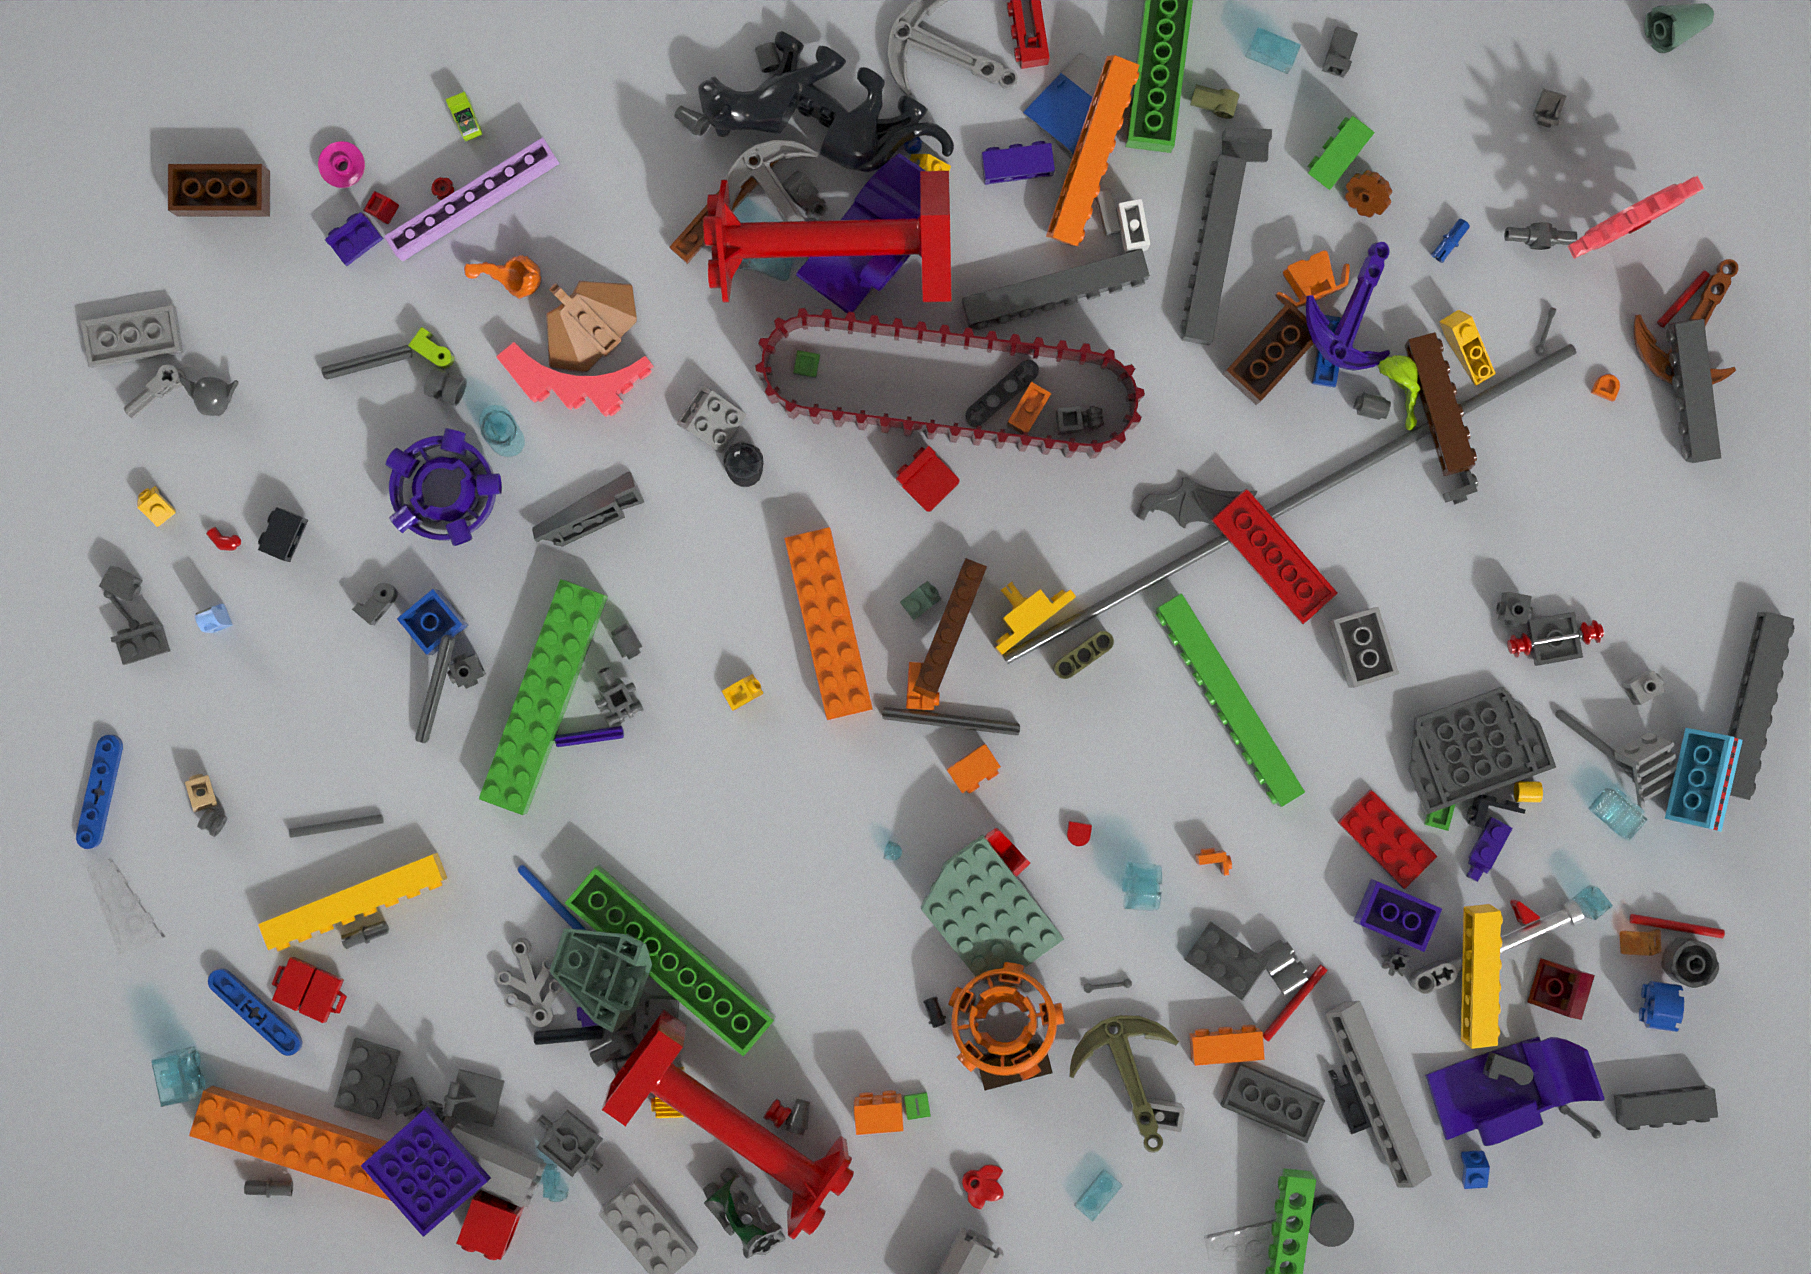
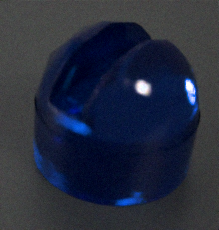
M916 137L904 143L905 151L908 154H918L922 150L921 138ZM915 139L918 140L911 148L908 147Z

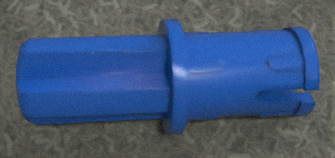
M1461 218L1458 219L1448 234L1442 236L1443 240L1435 251L1431 253V256L1433 258L1437 257L1436 260L1443 263L1454 247L1459 246L1458 242L1470 228L1468 222Z

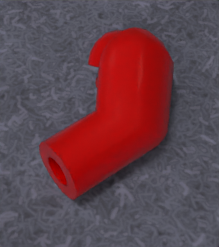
M216 527L211 528L206 533L220 550H236L242 542L238 535H232L231 537L223 536Z

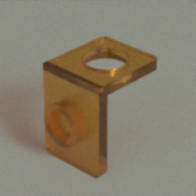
M1660 929L1649 932L1620 931L1621 954L1653 956L1661 953Z

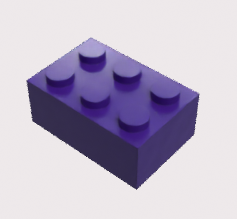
M1371 879L1353 922L1425 952L1442 908Z

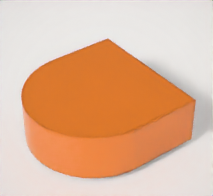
M1605 374L1595 381L1591 393L1613 402L1619 392L1620 382L1614 375Z

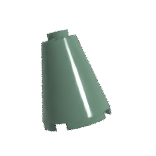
M1706 3L1654 7L1651 12L1647 13L1645 18V35L1647 38L1651 37L1654 43L1651 47L1658 53L1670 52L1710 26L1713 22L1714 11Z

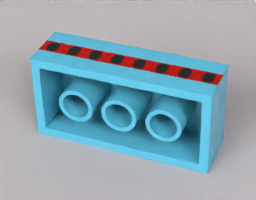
M1685 728L1665 819L1722 832L1743 740L1728 735Z

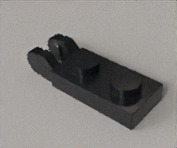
M1343 1065L1342 1072L1348 1082L1347 1084L1340 1086L1338 1076L1333 1069L1328 1071L1346 1125L1352 1135L1368 1129L1372 1125L1348 1067Z

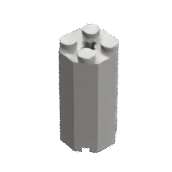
M457 1123L451 1133L491 1177L480 1190L521 1208L523 1206L528 1208L534 1195L533 1192L535 1188H538L542 1180V1174L547 1163L543 1162L544 1160Z
M961 1227L936 1274H993L1003 1257V1250L1000 1247L995 1250L992 1248L994 1243L990 1239L974 1230L969 1229L968 1233H966V1229Z

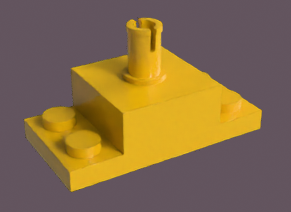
M1011 581L1007 587L1005 586L1000 591L1013 605V610L1001 619L1012 634L1009 635L1007 632L995 642L998 645L994 649L999 655L1004 654L1072 601L1076 595L1071 589L1067 592L1062 589L1050 598L1053 601L1051 603L1042 590L1039 589L1029 598H1024Z

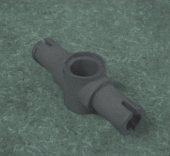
M1539 222L1532 223L1526 228L1507 227L1504 239L1505 241L1524 242L1526 245H1529L1530 249L1546 250L1550 249L1551 246H1555V244L1569 245L1577 241V232L1560 231L1552 228L1551 223Z

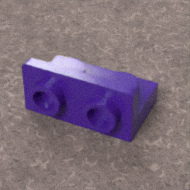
M362 212L351 215L346 220V224L331 230L325 239L326 243L331 246L346 266L350 265L384 239Z

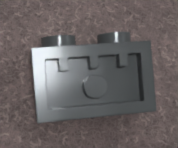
M147 622L140 624V629L134 631L131 628L117 631V636L110 639L111 642L117 644L122 664L127 665L171 652L163 625Z

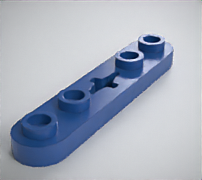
M116 735L102 736L96 746L76 833L77 844L84 849L97 847L103 838L123 751V742ZM101 785V790L105 791V794L100 795L98 799V793H95V789L100 788Z
M222 968L213 971L209 975V988L275 1049L285 1056H291L300 1051L303 1043L301 1036L229 970ZM250 1007L253 1009L258 1007L260 1009L258 1011L260 1017H252Z

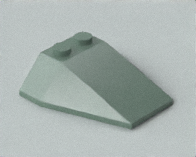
M564 928L549 972L594 1023L612 1033H616L637 1009L652 967V962L647 945L628 934Z

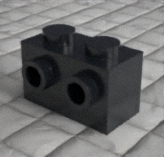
M276 507L275 511L273 510L268 517L267 523L269 525L266 532H263L258 540L260 545L258 550L282 561L291 562L308 519Z

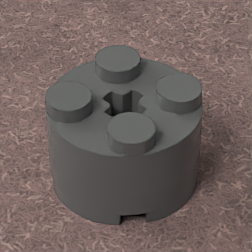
M1686 937L1676 938L1666 947L1663 953L1661 966L1665 973L1673 981L1687 987L1698 988L1706 986L1713 982L1719 972L1717 954L1710 945Z

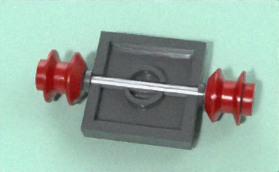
M1575 612L1528 620L1529 637L1525 633H1522L1518 639L1515 635H1511L1507 645L1509 653L1513 654L1516 658L1519 657L1520 652H1524L1528 656L1532 649L1535 666L1583 658L1580 639L1586 645L1590 644L1591 639H1594L1596 643H1600L1601 638L1604 636V630L1602 625L1598 624L1596 620H1593L1590 626L1586 622H1582L1578 630Z

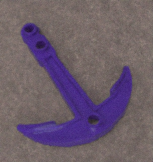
M1385 242L1373 243L1368 249V257L1365 258L1357 277L1358 282L1335 333L1326 326L1329 324V320L1320 310L1314 296L1309 295L1306 298V320L1313 343L1326 360L1339 368L1352 371L1373 368L1390 355L1389 350L1361 352L1353 348V342L1373 288L1377 286L1385 266L1384 260L1388 258L1390 253L1389 246Z

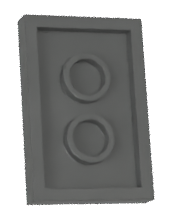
M1211 921L1184 959L1242 1001H1244L1270 963Z
M355 1038L334 1107L379 1120L382 1116L389 1086H391L401 1051Z

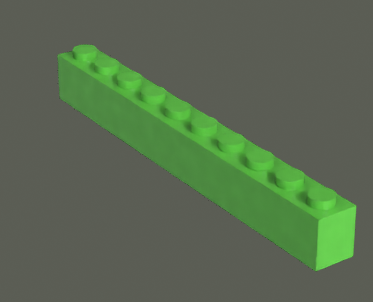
M1178 594L1157 607L1156 611L1158 613L1155 616L1162 627L1166 625L1170 632L1167 634L1168 638L1174 646L1178 645L1181 649L1180 657L1185 665H1191L1195 672L1192 674L1194 680L1199 686H1204L1207 691L1204 694L1211 706L1215 704L1217 707L1219 720L1223 725L1227 724L1230 728L1229 736L1234 744H1240L1244 751L1241 753L1243 759L1248 765H1253L1256 770L1253 774L1260 785L1264 784L1268 790L1266 795L1273 805L1277 804V806L1283 807L1304 794L1303 787L1183 594Z

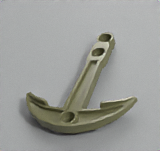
M1132 1015L1110 1017L1087 1031L1080 1040L1072 1055L1069 1077H1075L1080 1067L1093 1056L1094 1050L1108 1045L1132 1104V1113L1139 1134L1144 1137V1148L1148 1152L1156 1153L1162 1148L1163 1139L1157 1133L1158 1124L1151 1104L1147 1102L1128 1038L1144 1035L1145 1039L1161 1040L1175 1046L1179 1041L1168 1029L1150 1019ZM1114 1026L1118 1029V1032L1112 1034L1109 1028ZM1143 1116L1148 1117L1149 1123L1142 1124L1140 1118ZM1150 1139L1156 1140L1157 1146L1150 1147L1148 1141Z

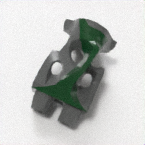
M727 1168L720 1175L725 1183L720 1189L714 1182L709 1183L703 1188L707 1198L704 1204L730 1236L734 1232L739 1236L743 1244V1255L746 1259L757 1254L766 1255L774 1246L786 1239L780 1232L783 1228L776 1222L768 1224L763 1220L759 1210L763 1204L753 1191L747 1177L736 1173L731 1168ZM744 1195L749 1197L748 1204H744L742 1200ZM745 1214H749L752 1217V1222L744 1224L742 1217Z

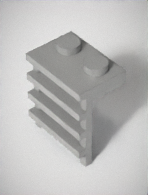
M1650 732L1643 734L1640 738L1625 744L1614 752L1615 760L1633 767L1637 802L1640 808L1645 807V801L1668 788L1672 789L1674 772L1677 766L1673 765V760L1676 756L1671 751V748L1674 747V742ZM1666 764V766L1660 768L1659 770H1657V771L1653 772L1652 774L1646 776L1645 778L1641 779V778L1644 777L1645 775L1651 773L1652 771H1654V770L1658 769L1659 767H1661V766H1663V765ZM1668 776V777L1665 778L1664 780L1658 782L1657 784H1655V785L1651 786L1650 788H1648V789H1646V790L1643 791V789L1649 787L1650 785H1652V784L1656 783L1657 781L1663 779L1664 777Z

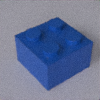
M437 589L429 591L397 618L426 655H434L439 650L440 642L444 635L455 637L469 626L440 590Z

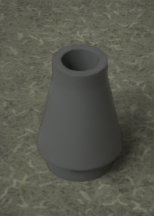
M682 105L675 112L674 117L693 135L703 136L710 126V123L702 113L690 110Z
M796 1099L795 1105L785 1123L787 1125L786 1131L804 1135L805 1130L808 1129L810 1102Z

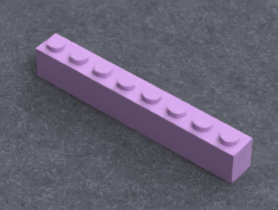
M542 137L384 237L395 255L400 260L405 261L560 163Z

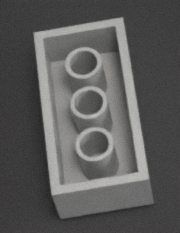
M638 1177L603 1206L598 1214L649 1274H674L691 1260L698 1250L697 1245Z

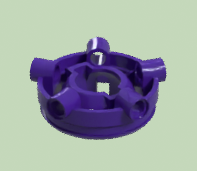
M445 428L443 436H432L419 440L409 446L404 452L399 448H395L388 456L385 465L392 469L389 480V496L395 511L389 519L401 533L410 529L414 533L432 540H451L452 545L457 546L472 540L471 533L477 530L489 517L494 507L496 495L502 493L501 476L499 473H493L488 460L477 448L464 441L466 433ZM441 446L440 449L446 452L466 456L468 450L477 459L468 465L456 457L438 456L430 459L426 451ZM422 454L426 462L417 470L412 482V498L410 502L414 506V510L411 505L404 503L403 482L405 477L410 479L420 463L416 458ZM482 464L486 474L476 475L473 469ZM438 468H445L451 471L461 468L466 477L460 481L461 492L455 503L441 508L425 505L422 484L431 471ZM475 488H477L479 496L488 498L480 516L477 512H474L479 502V499L475 497ZM419 514L435 522H440V520L447 521L449 524L445 527L448 534L432 533L422 528L420 525L424 521ZM470 514L477 519L472 525L470 520L465 519Z

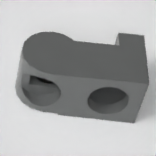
M387 583L378 584L374 588L373 596L365 605L357 603L352 610L369 625L375 626L396 601L398 596L397 589Z
M1489 1051L1482 1074L1496 1080L1499 1074L1520 1085H1526L1532 1081L1533 1071L1529 1066Z

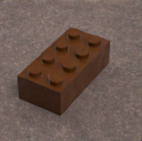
M168 164V211L177 217H270V170L263 164Z
M1289 301L1222 375L1255 405L1259 404L1314 344L1307 326L1306 316Z

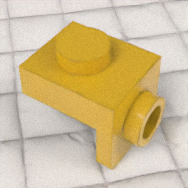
M156 486L151 489L147 488L138 495L137 508L157 527L176 513V510L159 494V489Z

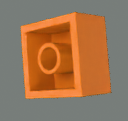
M889 1090L882 1092V1095L873 1096L872 1092L860 1093L859 1097H855L856 1135L903 1131L901 1093L896 1094V1091Z

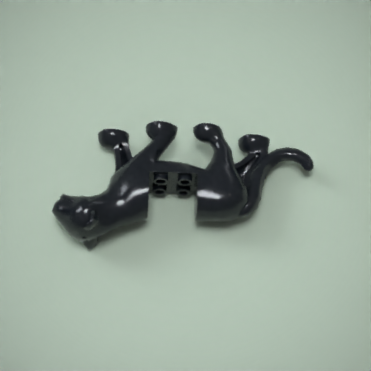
M783 31L777 32L775 37L776 48L783 53L779 68L771 78L765 80L754 91H735L722 84L716 77H711L710 80L702 82L698 87L703 114L707 121L715 128L719 137L728 136L731 130H759L781 133L797 108L798 112L806 117L812 116L818 119L821 125L829 128L821 146L820 155L851 170L867 173L878 170L889 161L900 146L913 138L924 135L932 136L941 143L942 154L945 157H949L954 150V142L945 129L929 122L919 123L928 109L911 97H900L897 106L901 113L900 116L878 119L883 107L882 91L885 81L879 74L869 68L860 67L857 72L858 81L868 91L867 99L861 105L848 112L835 98L814 85L818 80L840 70L845 65L846 60L831 48L818 46L815 54L817 63L796 69L804 45L795 37Z

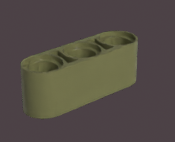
M1100 631L1092 635L1057 660L1053 667L1055 675L1061 679L1073 677L1113 647V636L1106 631ZM1100 635L1108 638V646L1106 648H1100L1097 645L1096 640ZM1084 648L1089 651L1090 657L1086 662L1078 659L1077 654L1080 649ZM1062 662H1067L1071 667L1070 673L1066 676L1060 674L1058 670Z

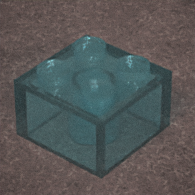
M195 1046L167 1052L151 1060L161 1107L190 1101L203 1093L206 1081L204 1075L200 1072L201 1058L200 1054L196 1052Z

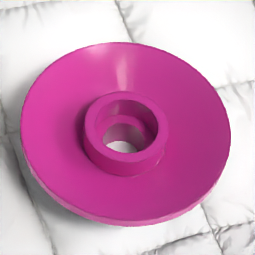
M345 141L331 143L321 152L318 160V169L322 178L331 186L347 188L356 184L363 176L365 160L363 154L355 145ZM343 163H347L346 170L340 169Z

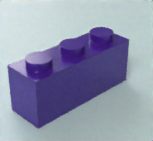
M1045 141L1033 142L1031 146L1013 144L1008 149L990 147L985 152H982L981 156L985 185L1050 177L1055 172L1052 144L1045 143Z

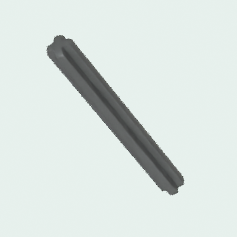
M884 707L882 713L884 720L1008 735H1019L1020 724L1014 722Z

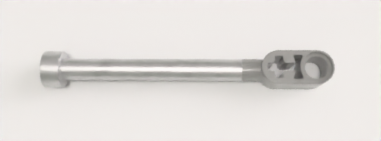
M1574 900L1562 905L1561 911L1502 937L1500 954L1567 923L1575 926L1583 922L1584 915L1579 905ZM1462 956L1450 962L1438 960L1414 971L1409 978L1410 985L1422 994H1429L1453 983L1457 978V974L1462 972ZM1442 968L1448 969V970L1445 971V975H1446V976H1444V977H1443L1442 975H1440V974L1443 973ZM1426 976L1427 984L1424 987H1419L1418 980Z

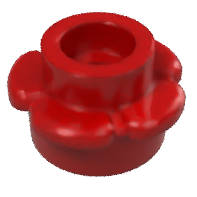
M439 177L435 179L431 187L432 194L437 196L438 199L443 200L454 193L453 182L449 178Z

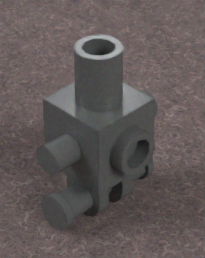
M605 667L597 672L603 686L598 688L602 698L596 700L595 704L598 709L606 706L612 713V715L604 717L609 727H612L613 724L619 721L623 723L625 722V717L628 716L631 719L634 717L633 714L644 710L640 701L637 700L633 704L629 695L636 691L633 682L625 685L620 678L615 679L610 667Z

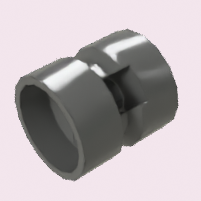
M435 366L426 379L424 394L435 399L442 397L443 402L456 407L464 395L467 379L456 374L449 376L448 371Z

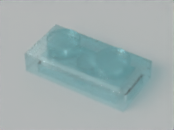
M1103 1169L1076 1201L1074 1206L1093 1222L1123 1185L1108 1171Z

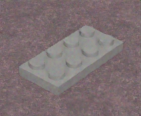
M173 305L81 321L87 362L90 368L183 352L176 307Z

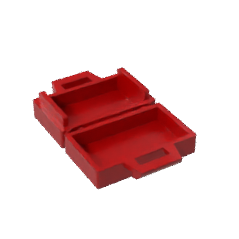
M290 957L286 967L279 966L276 971L272 985L277 988L272 1001L294 1011L299 1010V1013L318 1022L325 1023L331 1012L340 1014L347 998L340 991L344 979L322 969H317L316 966L298 958ZM282 970H283L284 972H283V974H282V976H281V979H280L279 983H277V981H278V979H279V977H280V974H281V972H282ZM339 995L341 997L335 1009L333 1008V1005L336 1001L337 996Z

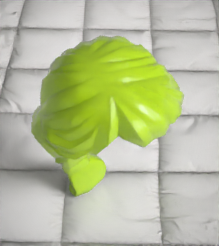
M1403 355L1387 357L1379 363V372L1393 379L1400 388L1405 390L1407 414L1405 428L1413 430L1417 425L1414 406L1420 391V386L1417 384L1418 373L1416 364L1411 358Z

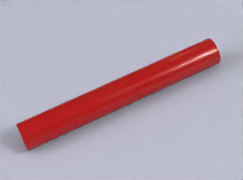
M1703 270L1657 321V324L1664 328L1711 275Z

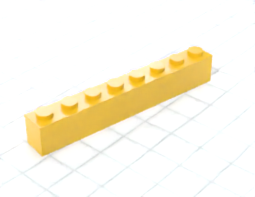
M437 852L262 922L258 926L267 949L270 950L276 947L278 952L290 947V941L298 939L299 943L313 938L311 933L319 930L320 934L333 930V924L341 921L343 926L355 921V915L363 913L365 917L378 912L376 907L385 904V907L388 908L398 904V898L405 895L407 899L421 894L420 889L428 887L430 891L443 886L441 881L447 879V875Z

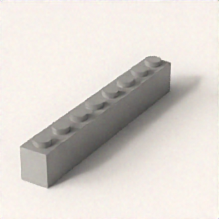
M1344 1002L1327 1012V1019L1397 1188H1414L1432 1175L1361 1002Z

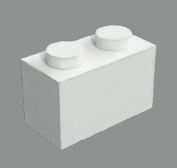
M1142 199L1119 203L1116 212L1121 228L1120 233L1124 254L1140 249L1147 251L1150 246V239Z

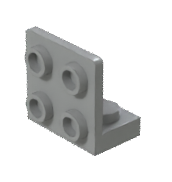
M701 386L677 422V425L722 453L745 419L746 414L714 391Z

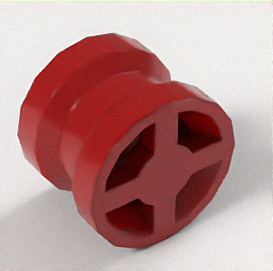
M776 1099L763 1118L771 1120L778 1129L787 1119L792 1109L781 1105V1101Z

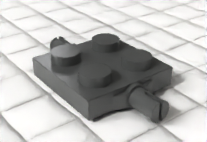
M568 1109L554 1123L543 1114L536 1121V1123L547 1130L543 1140L536 1148L571 1177L575 1175L579 1168L586 1164L595 1170L596 1173L602 1168L603 1164L596 1160L593 1155L603 1138Z

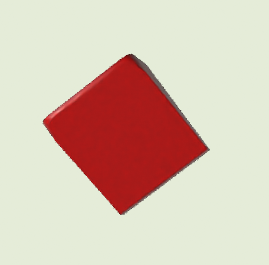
M374 191L363 211L385 224H389L399 208V204Z
M1510 900L1518 922L1526 925L1540 919V916L1520 901Z

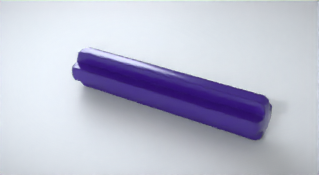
M622 726L560 734L555 736L556 747L622 739L624 738V729Z

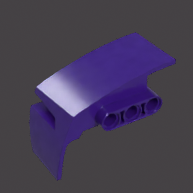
M897 154L880 167L863 186L854 199V203L841 220L914 219L920 217V171L925 170L902 154ZM910 255L810 257L796 272V276L844 312H854L873 288L878 291L882 290L908 260Z
M1533 1037L1490 1051L1529 1066L1533 1071V1079L1526 1085H1520L1499 1074L1497 1080L1482 1074L1489 1052L1425 1075L1445 1140L1478 1129L1484 1146L1501 1143L1543 1125L1540 1113L1551 1108L1563 1106L1571 1102L1605 1100L1588 1050L1569 1040L1558 1037H1549L1542 1041L1540 1037Z

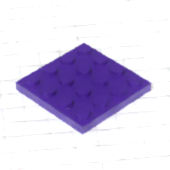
M428 1106L361 1165L365 1172L423 1237L491 1179L487 1172Z

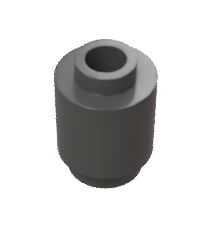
M1365 392L1361 396H1357L1354 403L1357 415L1377 420L1381 418L1386 419L1391 407V401L1386 400L1385 397Z
M627 623L610 632L613 636L611 639L622 658L627 656L630 660L641 653L639 649L643 646L632 627L629 628Z

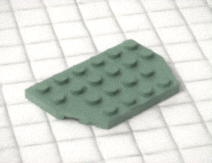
M983 834L944 862L941 868L942 871L930 888L929 895L925 897L920 906L924 914L975 977L989 970L1003 968L1004 962L1021 964L1027 967L1064 940L1062 934Z

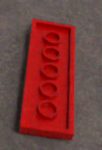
M1248 489L1243 490L1211 519L1213 524L1301 624L1307 622L1338 594Z

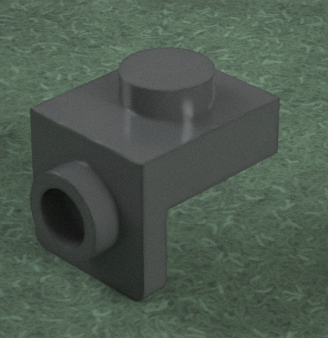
M1543 88L1533 113V117L1538 120L1537 124L1548 128L1551 127V124L1558 126L1560 122L1558 118L1567 96Z
M1470 470L1460 473L1464 487L1443 494L1445 503L1453 500L1455 505L1468 500L1466 495L1478 492L1476 488L1478 486L1477 478L1473 473L1471 474Z

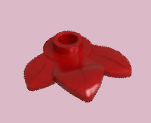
M984 1165L978 1171L970 1170L963 1175L962 1187L968 1192V1202L974 1208L982 1209L986 1200L994 1202L1003 1198V1189L996 1182L1003 1172L1000 1167ZM977 1179V1183L971 1186V1182Z

